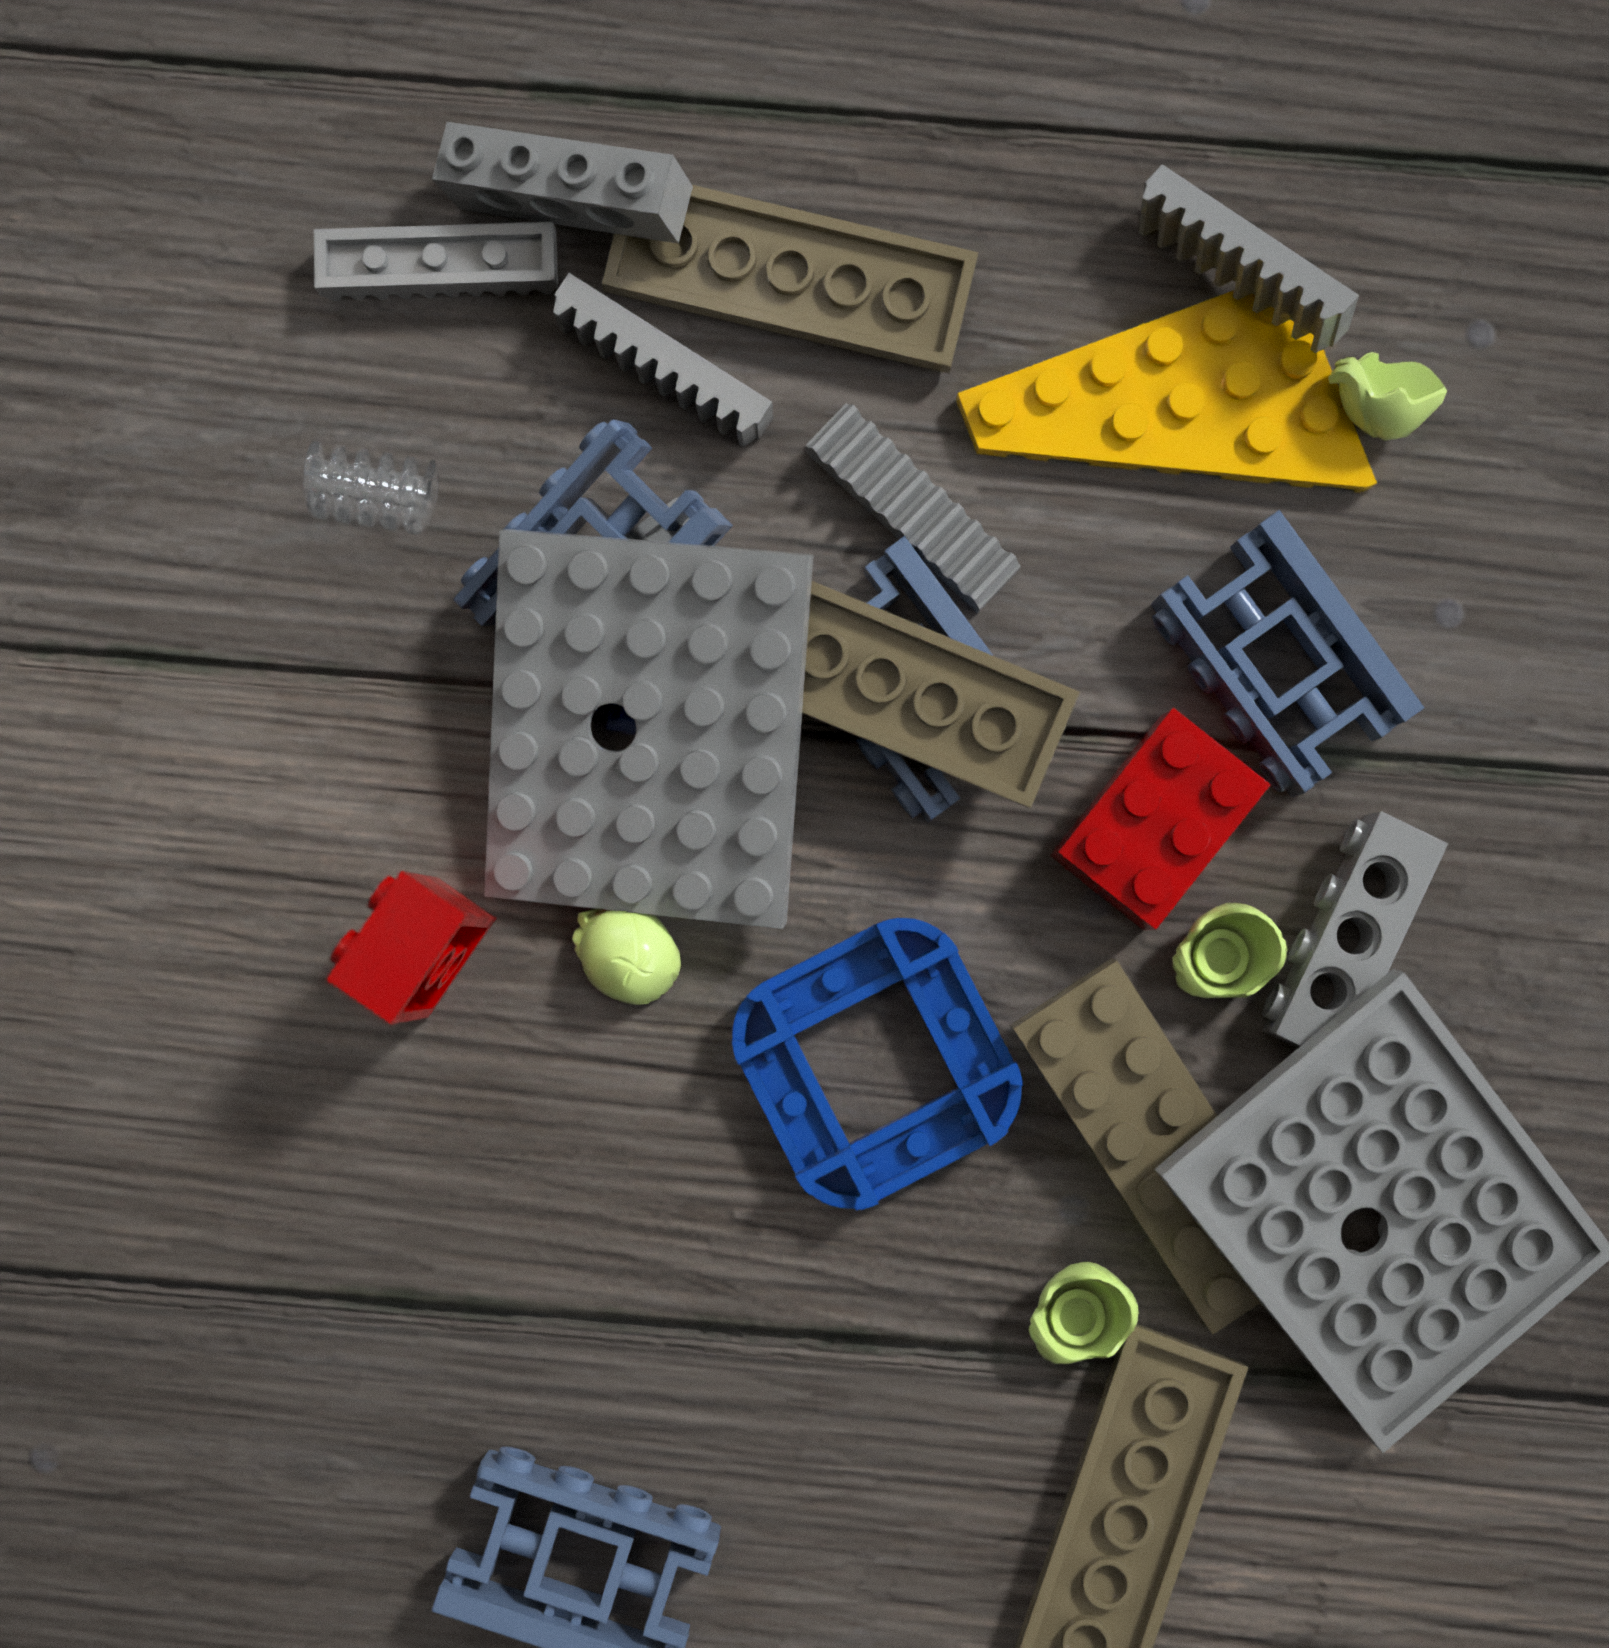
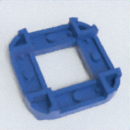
M893 918L882 921L759 984L745 997L734 1019L732 1047L738 1065L740 1064L795 1173L798 1183L809 1195L834 1207L855 1209V1211L873 1207L879 1204L878 1201L967 1154L987 1144L989 1146L995 1144L1009 1132L1008 1128L1019 1110L1023 1082L1017 1063L1009 1053L958 954L959 950L944 932L924 921L912 918ZM903 980L957 1088L849 1143L795 1034Z

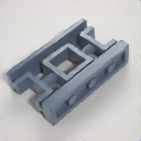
M613 419L608 424L606 422L599 423L587 433L579 445V449L583 453L568 470L565 467L560 468L544 482L539 491L543 498L528 515L525 512L519 514L504 529L576 535L588 521L603 537L632 539L628 533L648 512L666 531H676L688 517L690 518L669 541L670 543L715 546L733 525L716 508H710L696 491L685 490L669 508L633 472L635 467L651 451L652 447L644 439H640L636 435L638 432L629 423ZM604 471L629 493L626 499L610 516L592 498L582 497ZM499 548L489 559L487 557L479 559L465 572L461 578L464 588L454 598V601L462 609H470L475 614L473 618L481 626L496 624Z
M1278 510L1230 547L1246 569V572L1207 599L1204 598L1187 575L1176 585L1161 593L1151 603V606L1156 612L1152 619L1159 633L1169 644L1175 645L1179 643L1192 661L1188 664V670L1194 681L1205 693L1210 694L1214 691L1227 709L1223 717L1231 732L1242 743L1250 741L1262 757L1263 761L1259 763V767L1266 780L1276 791L1281 793L1286 790L1289 796L1295 797L1306 793L1314 787V784L1332 773L1315 750V747L1355 719L1369 739L1374 741L1382 738L1395 726L1406 722L1425 707L1281 511ZM1271 569L1292 599L1265 617L1244 588ZM1225 603L1245 632L1217 651L1199 627L1197 621ZM1283 620L1318 669L1277 697L1242 648ZM1343 668L1364 697L1354 701L1336 714L1316 686ZM1296 701L1316 729L1288 749L1267 719L1275 716Z
M905 536L888 547L882 557L876 561L873 560L865 566L864 575L878 592V595L868 601L867 604L885 610L898 601L900 593L888 579L889 576L893 575L934 632L993 656ZM860 737L855 740L864 756L876 770L885 764L899 784L892 788L891 791L912 819L921 813L929 823L960 799L944 777V772L932 767L924 772L923 775L936 791V794L930 797L898 753Z
M501 1447L499 1452L488 1450L480 1462L476 1474L477 1479L469 1497L499 1507L484 1555L482 1556L458 1547L455 1548L449 1559L444 1580L438 1589L432 1612L541 1648H685L690 1624L662 1614L678 1566L708 1576L721 1530L719 1524L711 1522L712 1516L706 1511L690 1505L679 1504L675 1510L653 1503L651 1494L633 1486L619 1485L617 1490L595 1484L593 1483L594 1477L579 1468L560 1466L558 1471L535 1464V1457L521 1449ZM520 1491L554 1502L543 1535L509 1524ZM559 1528L618 1546L603 1595L544 1576ZM636 1530L671 1541L661 1574L626 1562ZM501 1549L535 1560L525 1592L490 1580ZM618 1588L653 1599L644 1631L608 1619Z

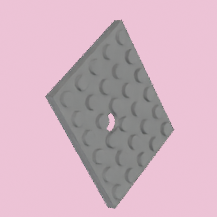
M513 529L499 531L485 897L769 928H784L787 924L814 554ZM613 703L623 706L626 713L635 720V738L631 745L624 750L612 751L605 749L593 737L591 720L595 711L604 704Z
M1394 968L1154 1169L1369 1440L1382 1453L1387 1451L1609 1261V1242L1411 980L1404 972ZM1368 1207L1376 1209L1381 1216L1378 1225L1380 1236L1378 1243L1365 1252H1358L1352 1249L1347 1250L1341 1240V1227L1345 1218L1359 1208Z

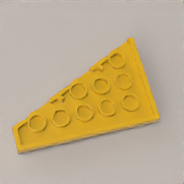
M1234 290L959 392L956 397V402L975 451L980 455L1000 457L1020 455L1029 460L1048 461L1050 458L1089 462V466L1128 470L1148 468L1155 469L1160 473L1177 475L1181 472L1221 476V479L1266 484L1277 481L1287 482L1291 486L1312 488L1316 485L1354 489L1355 493L1369 490L1377 484L1354 424L1346 415L1342 406L1338 384L1329 383L1328 378L1332 369L1324 349L1317 353L1310 350L1314 335L1309 333L1295 340L1291 337L1294 326L1292 320L1278 326L1271 323L1274 314L1273 307L1255 313L1252 311L1255 295L1250 294L1236 300L1233 298Z

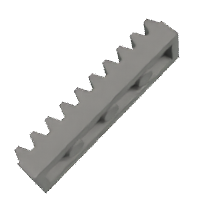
M1163 164L1145 182L1139 234L1145 236L1155 230H1159L1157 246L1161 249L1177 242L1176 259L1181 262L1196 255L1195 272L1201 274L1215 268L1214 285L1217 287L1230 281L1236 282L1233 298L1239 300L1250 294L1255 295L1252 311L1255 313L1273 307L1274 314L1271 323L1278 326L1292 320L1294 326L1291 337L1295 340L1306 334H1313L1314 338L1310 350L1314 353L1329 346L1333 347L1349 330L1359 298L1357 293Z
M553 222L313 229L314 288L321 297H326L332 301H340L342 296H349L360 301L364 299L365 295H372L380 300H386L389 295L394 294L403 299H410L412 294L434 298L436 293H443L451 298H455L460 292H467L474 297H480L483 292L489 291L497 296H504L507 291L528 295L531 290H538L545 295H550L555 289H558L557 233Z
M571 273L567 274L555 292L554 297L556 301L553 313L561 332L567 334L575 328L580 344L585 347L595 340L600 356L606 359L615 353L619 368L624 372L635 365L639 381L643 384H646L655 377L659 394L665 397L675 390L679 407L682 409H686L696 402L698 417L701 421L705 422L716 414L718 430L723 435L737 426L738 444L745 447L756 438L758 440L761 438L773 419L772 401Z
M846 403L805 445V452L898 540L905 536L927 567L977 614L1019 571L1021 565L1018 563L1016 556L1001 548L997 538L986 534L982 525L976 519H970L959 503L952 502L942 487L935 486L924 470H918L907 454L900 453L890 438L883 437L878 432L874 423L863 419L859 410L854 405Z

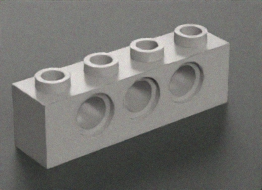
M446 122L432 180L462 210L538 222H553L557 225L679 244L693 188L674 155L453 122Z
M1382 811L1364 815L1362 821L1355 819L1351 823L1340 844V852L1346 855L1336 876L1331 873L1327 875L1315 896L1314 906L1319 908V912L1310 930L1302 929L1291 946L1288 961L1294 963L1284 985L1277 983L1265 1001L1262 1016L1268 1019L1262 1032L1298 1049L1388 973L1448 843ZM1371 864L1383 872L1386 881L1384 891L1377 898L1371 896L1363 885L1364 872ZM1346 919L1354 922L1360 932L1359 944L1350 953L1344 951L1337 941L1338 927ZM1321 974L1328 976L1334 985L1333 999L1323 1008L1318 1007L1313 1002L1310 994L1312 982Z

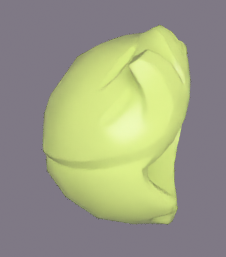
M1374 352L1365 354L1359 360L1355 357H1345L1344 359L1337 360L1334 364L1336 368L1333 369L1328 378L1330 384H1339L1340 399L1349 419L1363 432L1373 438L1379 437L1384 441L1407 437L1432 415L1442 404L1447 393V389L1440 379L1423 364L1418 362L1383 363L1379 361V354Z
M1225 903L1201 915L1190 927L1186 938L1176 948V954L1172 957L1173 968L1177 973L1176 983L1182 990L1192 996L1202 998H1247L1259 991L1280 972L1285 964L1288 949L1286 940L1282 938L1281 931L1266 914L1247 904Z
M595 908L578 914L577 921L580 927L574 931L572 941L576 946L574 950L582 962L588 980L599 991L615 1000L628 1004L642 1005L658 1000L662 994H665L673 986V982L678 978L681 968L680 952L666 927L655 915Z
M1092 1262L1071 1264L1055 1274L1042 1290L1038 1306L1031 1316V1325L1028 1329L1040 1355L1054 1364H1070L1092 1358H1109L1118 1351L1134 1331L1138 1322V1304L1132 1292L1108 1269Z

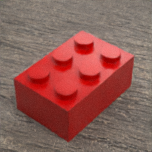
M1173 707L1158 718L1049 856L1143 931L1156 930L1271 784Z
M401 871L396 879L389 875L371 895L367 907L373 912L359 932L354 929L348 931L333 950L330 961L336 966L326 980L389 1024L429 1018L497 918L438 877Z

